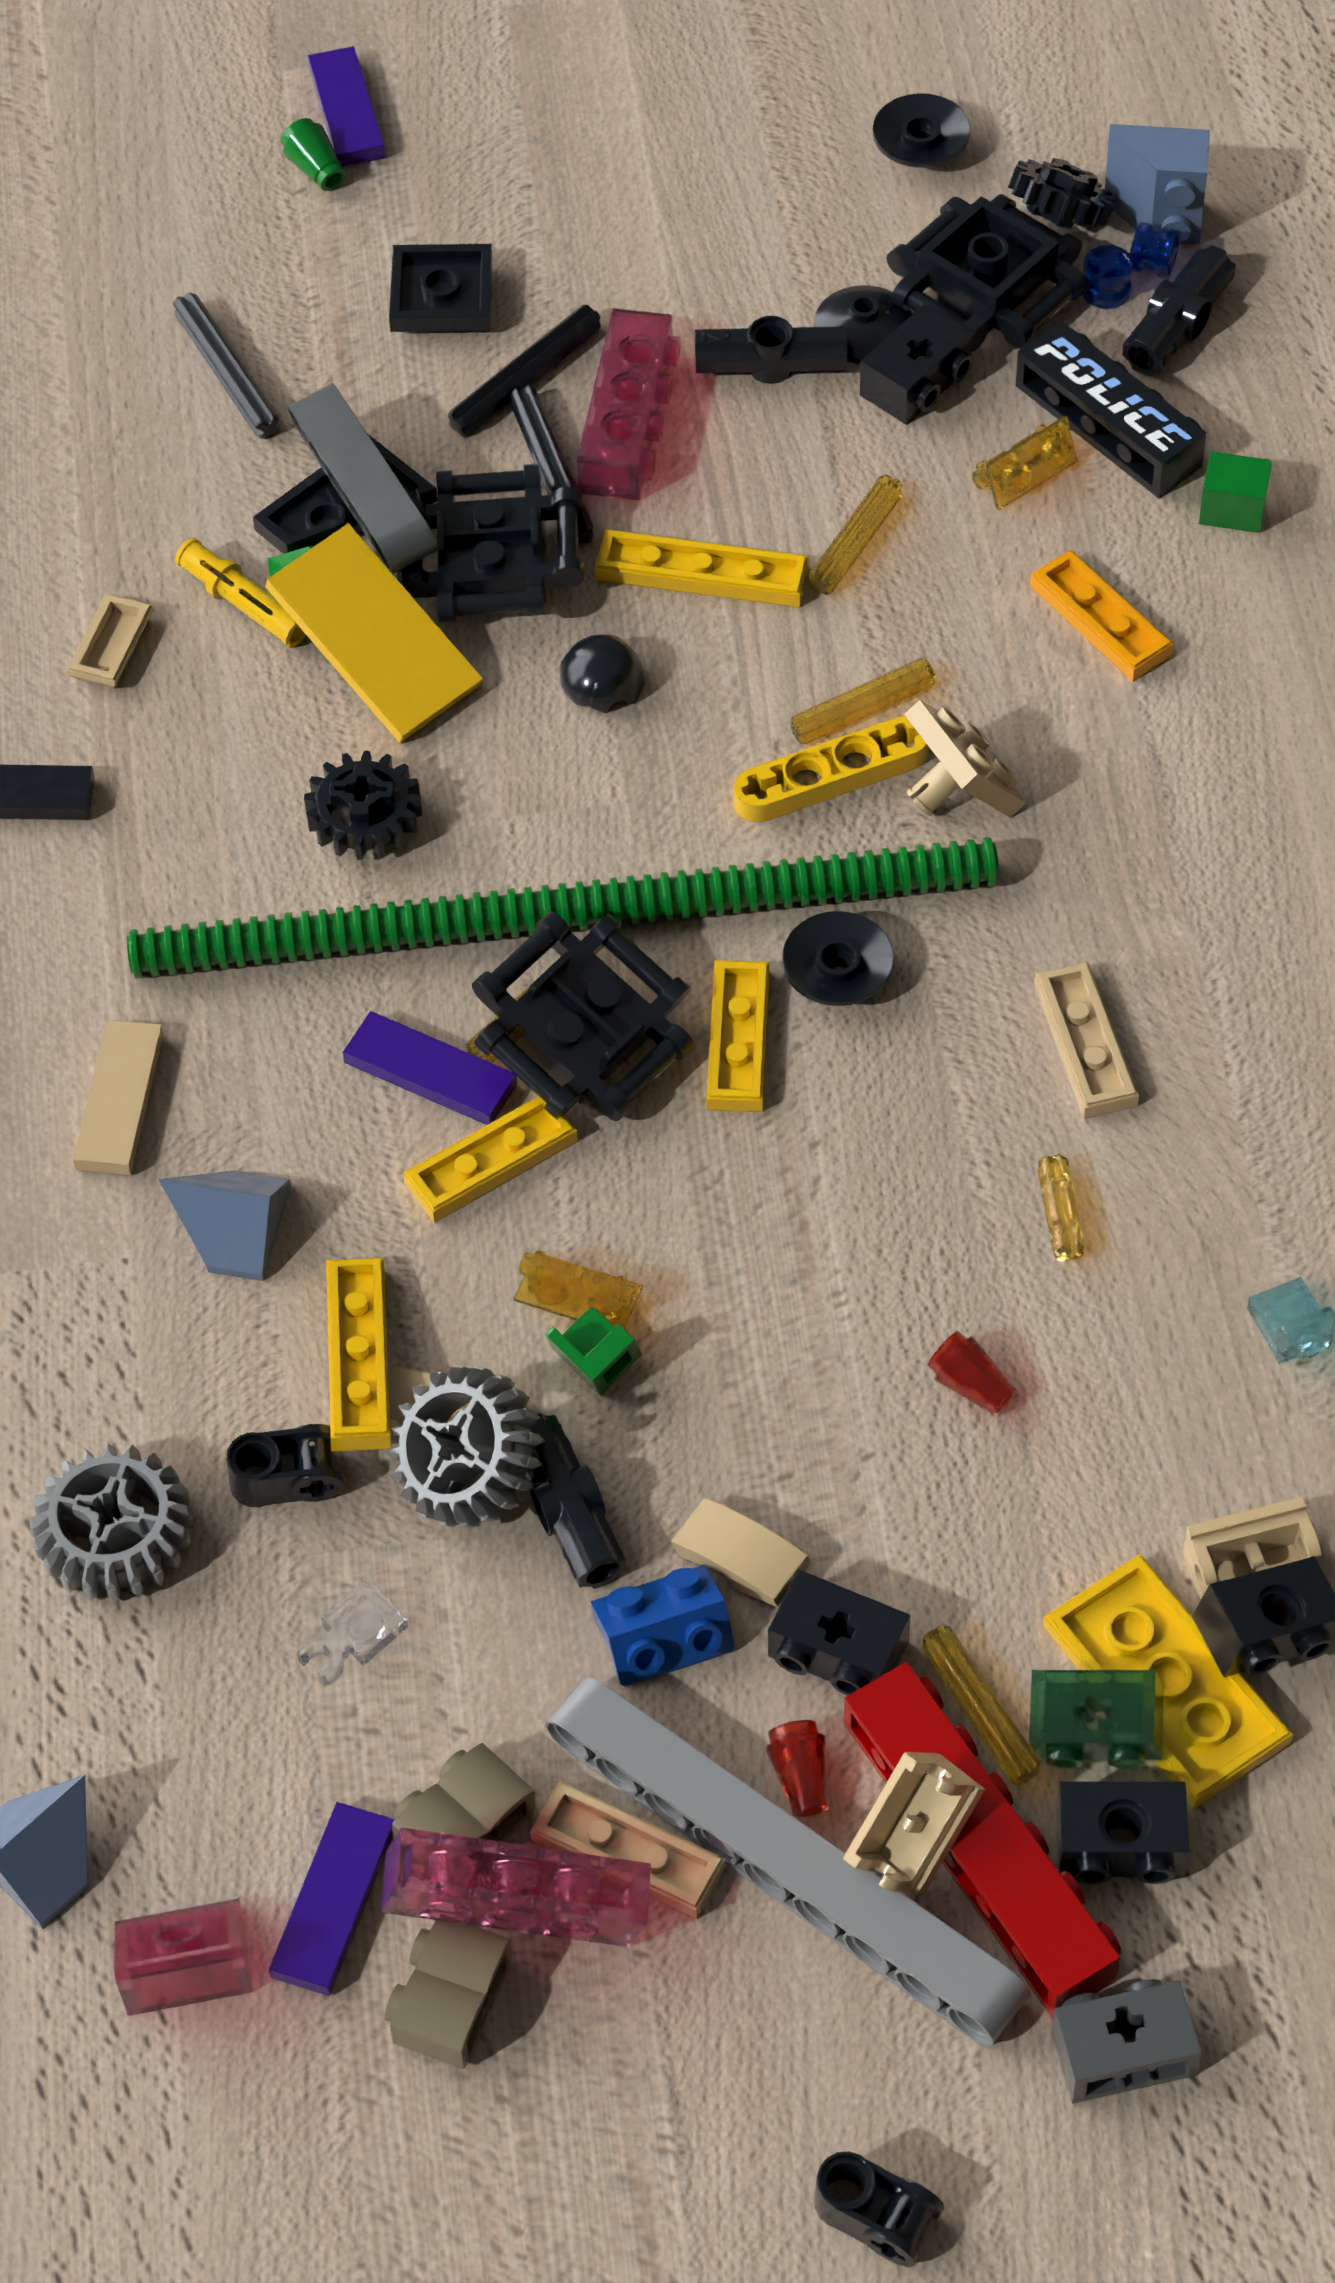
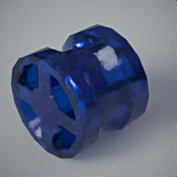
M1141 221L1136 229L1130 249L1129 271L1139 273L1147 269L1154 271L1158 278L1169 279L1178 254L1181 237L1180 230L1172 228L1165 232L1154 230L1151 223Z
M1100 245L1091 249L1086 254L1083 271L1089 287L1082 295L1087 303L1096 308L1114 309L1124 305L1129 300L1132 289L1130 278L1133 273L1134 263L1128 251L1119 246Z

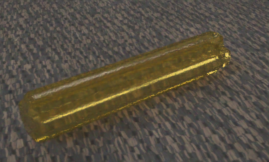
M887 474L878 477L809 572V578L811 579L809 585L814 591L819 590L824 595H829L835 591L902 498L903 493L901 489L903 484L899 479H893Z
M926 658L914 660L793 715L790 718L791 731L800 744H808L935 685V671Z
M944 1624L926 1633L923 1637L922 1649L1010 1783L1018 1786L1033 1779L1039 1773V1759L953 1629Z

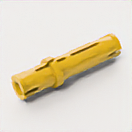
M195 537L189 538L180 546L175 556V563L204 583L208 594L216 599L224 598L251 620L279 638L289 648L296 647L304 640L306 634L271 593L264 590L242 573V568L238 563L229 558L222 559ZM216 570L234 585L232 587L213 574L212 571ZM252 598L273 612V614H267L250 600Z

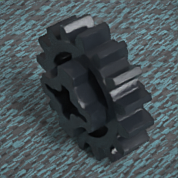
M1053 158L1051 163L1043 161V164L1032 159H1028L1027 162L1020 160L1015 166L1008 188L1013 190L1012 194L1014 196L1024 198L1022 203L1027 205L1026 208L1030 213L1046 218L1059 227L1072 229L1074 224L1082 226V223L1093 228H1097L1098 224L1105 227L1117 201L1116 198L1112 197L1113 193L1111 191L1101 189L1102 184L1097 182L1098 178L1095 174L1071 165L1068 161Z
M364 751L361 761L353 762L351 756L345 753L342 754V766L335 767L333 764L326 762L323 764L325 778L312 776L309 780L311 792L304 794L309 831H316L318 844L321 847L333 842L335 855L342 856L350 848L355 849L357 860H363L367 849H374L379 857L385 856L386 844L392 843L394 846L401 848L404 846L403 832L415 834L418 830L416 817L423 815L418 779H410L409 767L406 764L399 765L393 769L392 757L389 754H385L379 762L372 761L370 751Z

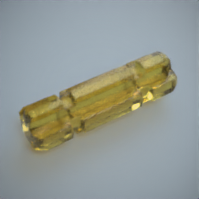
M1062 1154L1046 1155L1039 1159L1037 1172L1040 1187L1043 1188L1042 1198L1049 1233L1052 1234L1051 1245L1053 1255L1059 1261L1076 1260L1083 1256L1085 1242L1082 1228L1079 1227L1078 1223L1080 1222L1074 1186L1069 1177L1071 1176L1069 1160Z

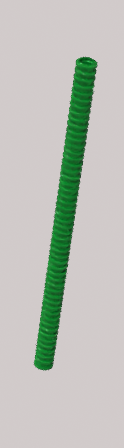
M985 837L981 844H976L973 839H967L965 845L959 846L957 841H950L948 847L944 848L941 847L940 843H932L931 849H924V846L920 844L915 845L914 851H908L905 846L898 847L897 853H891L888 848H883L879 855H874L872 850H865L864 856L857 857L855 852H848L847 858L841 859L838 854H831L830 860H822V857L818 855L813 857V862H805L803 857H799L796 859L795 864H788L787 859L779 860V865L771 866L770 861H763L762 867L754 868L753 863H746L745 869L737 870V866L734 864L728 866V871L721 872L720 868L716 866L711 868V873H703L701 868L694 869L693 875H686L685 870L677 871V876L669 877L668 872H661L660 878L652 879L651 874H644L643 880L635 881L633 875L627 876L626 882H618L617 878L613 877L609 878V884H601L599 879L592 880V885L584 886L582 881H576L575 887L567 888L565 883H559L558 889L549 890V885H541V891L532 892V887H524V893L516 894L514 888L507 889V895H498V891L493 890L490 891V896L481 897L480 892H474L473 898L464 899L463 894H456V900L447 901L446 896H439V902L430 903L429 898H422L421 904L414 905L412 900L409 899L404 901V906H396L394 901L387 902L386 908H379L377 903L370 904V909L361 910L360 905H354L353 911L344 912L343 907H336V913L327 914L326 909H319L318 915L310 916V912L307 910L301 912V917H293L291 912L285 913L284 919H276L274 914L267 915V920L259 921L257 916H251L250 922L242 923L240 918H234L232 924L225 925L223 920H216L215 926L208 927L204 921L198 923V928L191 929L188 923L182 924L181 930H173L171 925L164 926L163 932H156L154 927H149L146 933L139 934L137 929H131L129 935H127V951L131 974H134V977L138 979L143 977V972H151L153 977L160 976L161 970H168L170 975H175L179 968H185L187 973H193L195 967L202 966L204 971H211L212 965L220 964L221 969H228L229 963L237 962L240 968L246 966V961H254L256 966L263 965V959H271L273 964L280 963L281 957H288L290 962H296L297 956L306 955L307 960H314L315 954L323 953L324 958H331L332 952L340 951L341 956H348L349 950L357 949L360 955L366 953V948H374L376 953L383 952V946H391L393 951L400 950V945L409 944L410 949H416L417 943L426 942L427 947H433L434 941L443 940L444 945H451V939L460 938L461 943H468V937L477 936L478 942L486 940L485 935H494L495 940L503 938L502 934L511 933L512 938L520 937V932L528 931L529 936H532L537 931L536 923L548 912H554L561 916L567 922L570 929L571 926L579 925L580 930L583 931L588 930V924H596L608 913L621 924L624 920H630L632 925H638L639 919L647 918L649 923H655L656 917L664 916L665 921H673V915L681 914L682 919L685 920L690 919V913H698L699 917L703 918L707 917L708 911H715L717 916H722L726 909H732L734 914H740L742 908L749 907L751 912H757L759 906L766 905L768 910H775L776 904L783 903L786 909L792 908L793 902H800L801 906L805 907L809 906L810 900H817L819 905L826 904L828 898H834L836 903H842L844 897L851 896L853 901H859L861 895L868 894L869 899H877L878 893L884 892L887 898L894 897L895 891H902V894L907 896L911 895L912 889H919L921 894L928 893L930 887H935L938 892H944L948 885H952L954 890H961L963 884L969 883L971 888H978L980 882H986L990 887L995 886L999 879V863L995 843L992 842L990 837Z

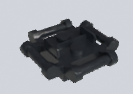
M999 194L992 201L981 196L973 204L959 197H952L941 207V214L906 245H897L886 257L890 269L896 275L904 277L892 293V303L904 311L912 309L915 312L926 303L972 332L971 352L976 351L982 345L987 334L993 328L1002 332L1007 342L1017 349L1023 348L1034 339L1035 330L1068 300L1078 299L1089 287L1085 275L1079 269L1072 266L1081 252L1082 241L1069 233L1061 235L1016 208V202L1004 194ZM1049 280L1056 284L1022 316L1013 311L1045 281ZM929 287L937 292V301L923 293V291Z
M540 464L524 465V470L453 475L452 470L437 471V503L426 504L422 500L411 498L429 528L437 529V545L439 548L438 571L426 572L423 569V559L399 571L397 573V580L414 599L437 597V611L440 623L456 622V616L521 611H528V616L545 615L546 589L574 587L581 584L584 580V562L579 558L578 516L583 509L582 494L576 488L562 487L555 490L552 495H542ZM525 491V497L455 502V496ZM557 520L558 558L553 563H545L544 521Z
M548 912L536 923L537 931L492 973L485 971L472 983L475 995L499 1017L484 1028L476 1038L474 1045L485 1055L494 1054L546 1102L544 1109L556 1120L566 1114L577 1102L581 1104L587 1098L609 1119L619 1121L631 1109L630 1102L674 1059L682 1060L694 1048L691 1036L679 1025L671 1024L665 1019L690 992L691 987L680 977L671 978L620 931L622 924L610 913L601 918L580 941L571 932L569 925L561 916L554 912ZM552 947L561 957L531 984L528 991L516 1001L507 992V988ZM602 948H607L653 990L658 997L651 1004L642 998L596 955ZM649 1038L657 1044L615 1086L604 1082Z

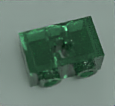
M1032 1670L1029 1744L1039 1759H1046L1047 1765L1058 1768L1080 1767L1083 1765V1759L1108 1760L1110 1766L1126 1769L1145 1766V1760H1162L1164 1686L1156 1670ZM1103 1711L1107 1719L1099 1720L1098 1730L1090 1731L1086 1723L1094 1722L1096 1712Z

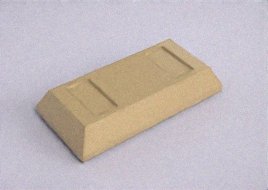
M105 593L66 670V674L78 680L114 688L154 610V605Z

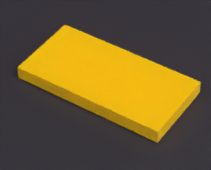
M349 523L267 579L266 589L399 743L405 741L481 686L483 678Z
M1141 1554L1044 1616L1043 1627L1167 1778L1171 1782H1186V1799L1193 1809H1196L1292 1743V1732L1242 1673L1223 1677L1192 1618V1614Z

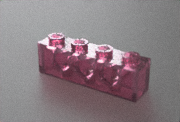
M612 308L577 457L578 486L581 494L640 500L644 480L652 481L656 461V452L651 449L652 442H661L664 412L660 411L661 404L670 403L673 376L671 373H668L669 366H678L681 350V337L673 336L672 314Z
M402 1827L386 1851L380 1913L629 1947L647 1926L651 1863Z

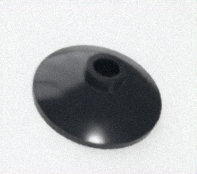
M925 93L909 94L888 102L879 110L873 122V138L878 149L887 158L896 163L910 167H933L951 161L965 149L970 138V123L961 107L947 98Z
M870 285L851 286L834 292L819 305L814 317V327L846 326L847 361L860 363L867 354L913 314L911 309L904 311L892 303V291Z
M831 911L814 915L796 926L784 944L782 960L784 973L789 983L802 996L824 1005L847 1006L871 998L884 987L892 973L894 956L888 936L876 923L859 914ZM836 966H840V967H843V968H845V969H843V970H833V969H831V968H832V967H836Z

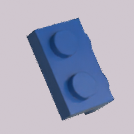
M705 1564L694 1568L677 1569L670 1572L664 1578L636 1587H622L614 1590L608 1596L590 1601L595 1622L611 1652L616 1676L622 1686H628L729 1653L735 1648L725 1600Z

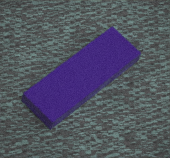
M354 46L308 55L309 69L330 141L341 165L345 166L385 158L384 143Z
M372 1011L369 1012L343 1051L344 1063L485 1125L490 1124L496 1119L518 1085L517 1076L513 1072Z
M336 1801L268 1969L271 1978L330 1996L393 1838L392 1823L395 1819Z

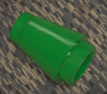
M302 118L293 122L285 129L281 136V144L283 145V154L324 191L332 190L343 182L346 172L342 168L325 129L320 123H314L310 118Z

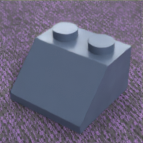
M1110 124L1105 190L1111 191L1113 193L1112 197L1117 199L1113 211L1150 242L1200 244L1210 130Z

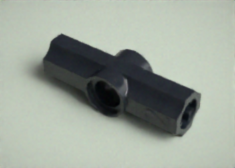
M1210 245L1206 249L1199 248L1173 282L1165 279L1158 285L1150 299L1146 316L1123 343L1122 356L1129 361L1133 370L1146 376L1152 372H1160L1185 339L1194 341L1200 336L1210 317L1212 305L1235 277L1236 265L1229 259L1225 250L1214 245Z
M770 315L755 320L749 328L695 329L696 373L750 372L756 380L762 383L775 384L788 379L793 371L847 370V327H792L787 320L779 316Z
M539 1413L537 1415L541 1418L533 1425L530 1432L539 1434L545 1441L532 1447L531 1456L536 1457L542 1466L533 1469L528 1468L526 1477L533 1486L532 1489H529L532 1502L547 1535H555L564 1559L567 1560L573 1578L576 1579L579 1588L587 1586L596 1589L613 1582L619 1573L627 1569L626 1558L605 1517L602 1495L592 1472L587 1465L580 1466L571 1443L566 1437L556 1415L546 1416Z

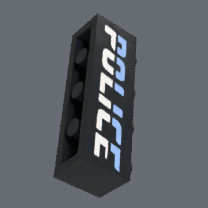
M1062 320L1018 351L1016 387L1158 499L1203 466L1206 432L1193 418L1186 417L1166 402L1158 391L1148 388L1135 378L1122 363L1113 361L1100 351L1087 336L1077 333Z

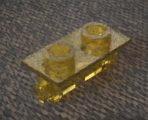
M1063 416L1050 425L1040 424L1036 427L1034 433L1014 444L1007 452L1003 451L988 461L982 460L977 463L976 471L972 472V480L980 490L988 488L992 491L996 509H1002L1078 461L1068 418Z
M537 1250L534 1254L525 1252L521 1259L519 1274L524 1275L514 1296V1301L575 1321L589 1308H595L614 1327L619 1323L625 1329L641 1294L643 1285L628 1281L627 1277L622 1275L615 1277L548 1256L545 1251Z

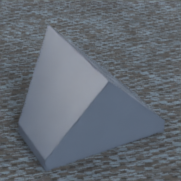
M236 1170L158 1179L206 1264L208 1272L264 1281L291 1186L290 1179Z
M85 1775L7 1801L0 1807V1887L42 1929L89 1888Z

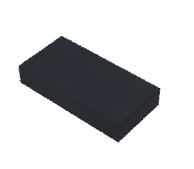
M0 765V819L89 820L95 778L92 766Z

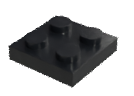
M492 244L393 245L389 306L390 332L490 331L493 266Z

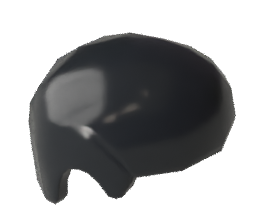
M596 634L581 639L573 645L560 664L559 673L564 694L576 705L589 706L602 713H607L609 708L619 701L634 704L645 685L643 667L637 654L623 640L614 635Z

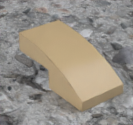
M708 1498L702 1500L670 1541L679 1557L699 1565L705 1564L707 1568L724 1574L731 1589L775 1607H778L782 1602L798 1569L805 1572L812 1563L806 1553L775 1532L747 1516Z

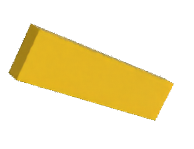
M605 529L595 566V580L800 607L809 569V556Z
M384 1258L326 1260L331 1452L391 1449Z

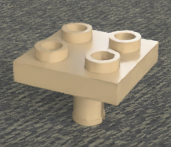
M921 700L916 702L904 714L940 760L919 782L907 790L908 796L912 799L915 797L913 802L925 814L931 816L959 787L1010 818L1026 804L1014 788L1019 782L1016 775L1000 759L996 758L994 761L985 751L990 745L988 739L971 722L968 721L963 725L945 706L938 711Z

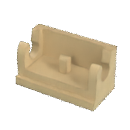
M1303 1496L1187 1526L1183 1555L1200 1600L1209 1584L1322 1555Z
M904 1752L843 1859L855 1869L864 1871L874 1870L883 1875L879 1886L884 1889L924 1895L985 1789L940 1753Z

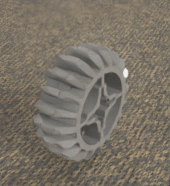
M464 1366L450 1367L448 1374L443 1372L430 1373L429 1386L419 1385L412 1387L416 1401L414 1405L405 1403L398 1406L405 1416L403 1425H396L391 1427L390 1430L395 1436L399 1437V1446L386 1453L392 1459L400 1461V1465L390 1476L396 1482L406 1484L401 1497L405 1498L409 1503L417 1504L416 1512L421 1516L435 1519L439 1524L449 1527H455V1525L467 1528L480 1527L482 1521L492 1523L496 1520H501V1508L511 1510L512 1508L519 1507L515 1493L517 1489L527 1491L533 1488L526 1477L528 1468L533 1469L542 1466V1464L536 1457L531 1456L532 1447L541 1444L545 1440L539 1434L530 1432V1429L541 1417L535 1411L525 1409L530 1397L524 1391L514 1389L515 1382L511 1381L507 1376L494 1374L492 1370L479 1366L475 1368ZM469 1403L466 1410L461 1408L462 1406ZM460 1408L454 1419L447 1422L451 1415ZM485 1471L475 1484L461 1491L464 1484L470 1485L478 1473Z
M108 1443L102 1457L94 1458L93 1454L84 1448L82 1454L83 1463L75 1466L63 1460L61 1466L63 1478L46 1476L44 1483L46 1494L35 1496L33 1506L36 1515L31 1517L30 1521L32 1535L36 1537L33 1546L37 1557L44 1561L47 1574L52 1579L61 1577L63 1587L69 1593L82 1586L85 1596L93 1601L101 1589H107L109 1598L115 1603L123 1588L130 1587L131 1591L140 1597L143 1592L142 1582L147 1579L162 1586L164 1574L161 1567L179 1569L181 1562L179 1550L189 1549L191 1537L188 1529L193 1528L194 1524L193 1512L189 1508V1493L187 1488L180 1484L178 1473L172 1466L163 1468L161 1459L155 1453L141 1459L139 1450L133 1444L123 1456H117L116 1449ZM134 1493L154 1503L159 1509L158 1516L146 1514L143 1507L134 1505L132 1499ZM67 1529L79 1531L80 1537L89 1539L92 1546L90 1552H86L73 1545L66 1538Z

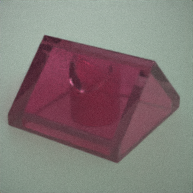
M239 1898L115 1921L114 1975L128 2016L254 1992Z

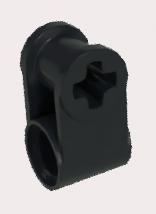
M307 1424L294 1429L260 1433L249 1432L233 1440L227 1449L226 1462L230 1489L233 1497L245 1506L262 1507L297 1501L319 1502L333 1498L343 1490V1477L341 1473L336 1471L334 1451L331 1452L329 1425ZM312 1441L315 1445L309 1446V1443ZM316 1460L317 1465L313 1466L311 1461ZM252 1466H262L264 1468H267L263 1472L257 1474H248L243 1472L245 1469ZM319 1480V1483L314 1484L313 1481Z
M850 2151L837 2152L827 2157L819 2167L814 2191V2206L820 2219L829 2226L866 2244L883 2258L901 2266H914L919 2257L918 2251L915 2248L931 2218H939L944 2210V2204L939 2197L924 2186L912 2180L899 2177L863 2158L861 2155ZM845 2179L855 2183L862 2194L853 2201L844 2202L833 2197L827 2187L836 2180ZM906 2214H908V2217H907V2219L905 2220V2222H904L902 2228L899 2230L898 2228H899V2226H900V2224H901V2222H902L904 2216H905Z

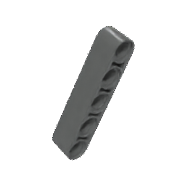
M334 383L287 407L306 445L392 574L439 550L425 519Z

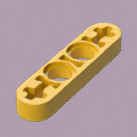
M906 716L881 722L743 771L735 779L733 786L735 811L740 817L751 822H764L914 770L923 765L927 760L929 746ZM904 739L907 744H914V746L907 748L903 742L896 743V741ZM850 753H862L868 756L871 761L862 768H851L845 765L842 759ZM813 770L822 778L814 785L806 786L795 782L792 777L799 771ZM777 781H783L784 792H782L781 783L777 784ZM757 790L761 796H766V798L758 800L755 794H749V792Z

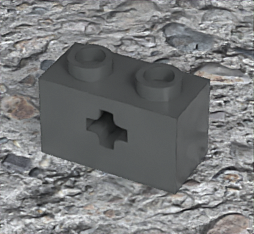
M1158 1979L1143 1980L1127 1987L1124 1993L1100 1998L1096 1993L1080 1994L1066 2000L1062 2007L1055 2008L1052 2035L1072 2104L1197 2076L1202 2052L1180 1980L1162 1984ZM1124 2030L1128 2039L1135 2040L1131 2043H1125L1123 2036L1119 2033H1114V2031Z

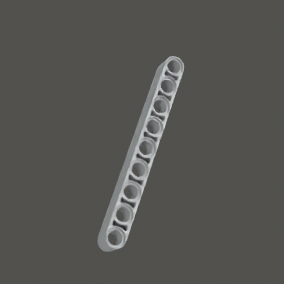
M585 1677L546 1722L547 1732L569 1754L694 1843L725 1858L726 1865L975 2042L984 2046H992L1029 1998L1030 1990L1025 1982L1007 1966L903 1893L890 1891L879 1886L882 1879L870 1870L864 1871L852 1867L843 1859L846 1853L602 1682L591 1677Z

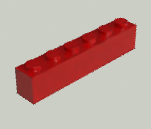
M906 1661L844 1698V1725L885 1783L889 1780L904 1752L940 1753L985 1789L944 1859L943 1865L1053 2019L1055 2008L1062 2007L1066 2000L1085 1993L1097 1994L1117 1981L1121 1958L1119 1955L1122 1953L1119 1941L1104 1921L1095 1923L1083 1906L1085 1904L1084 1894L1074 1877L1066 1870L1059 1873L1048 1858L1049 1848L1047 1842L1037 1826L1031 1821L1023 1823L1011 1806L1013 1805L1011 1792L1003 1779L996 1772L988 1775L976 1758L978 1756V1749L966 1728L961 1724L953 1726L941 1710L944 1704L932 1681L926 1676L919 1679Z

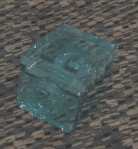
M1302 1277L1249 1297L1247 1310L1279 1364L1297 1357L1302 1360L1315 1357L1323 1352L1328 1345L1332 1344L1335 1329V1312L1330 1306L1323 1309L1319 1308Z

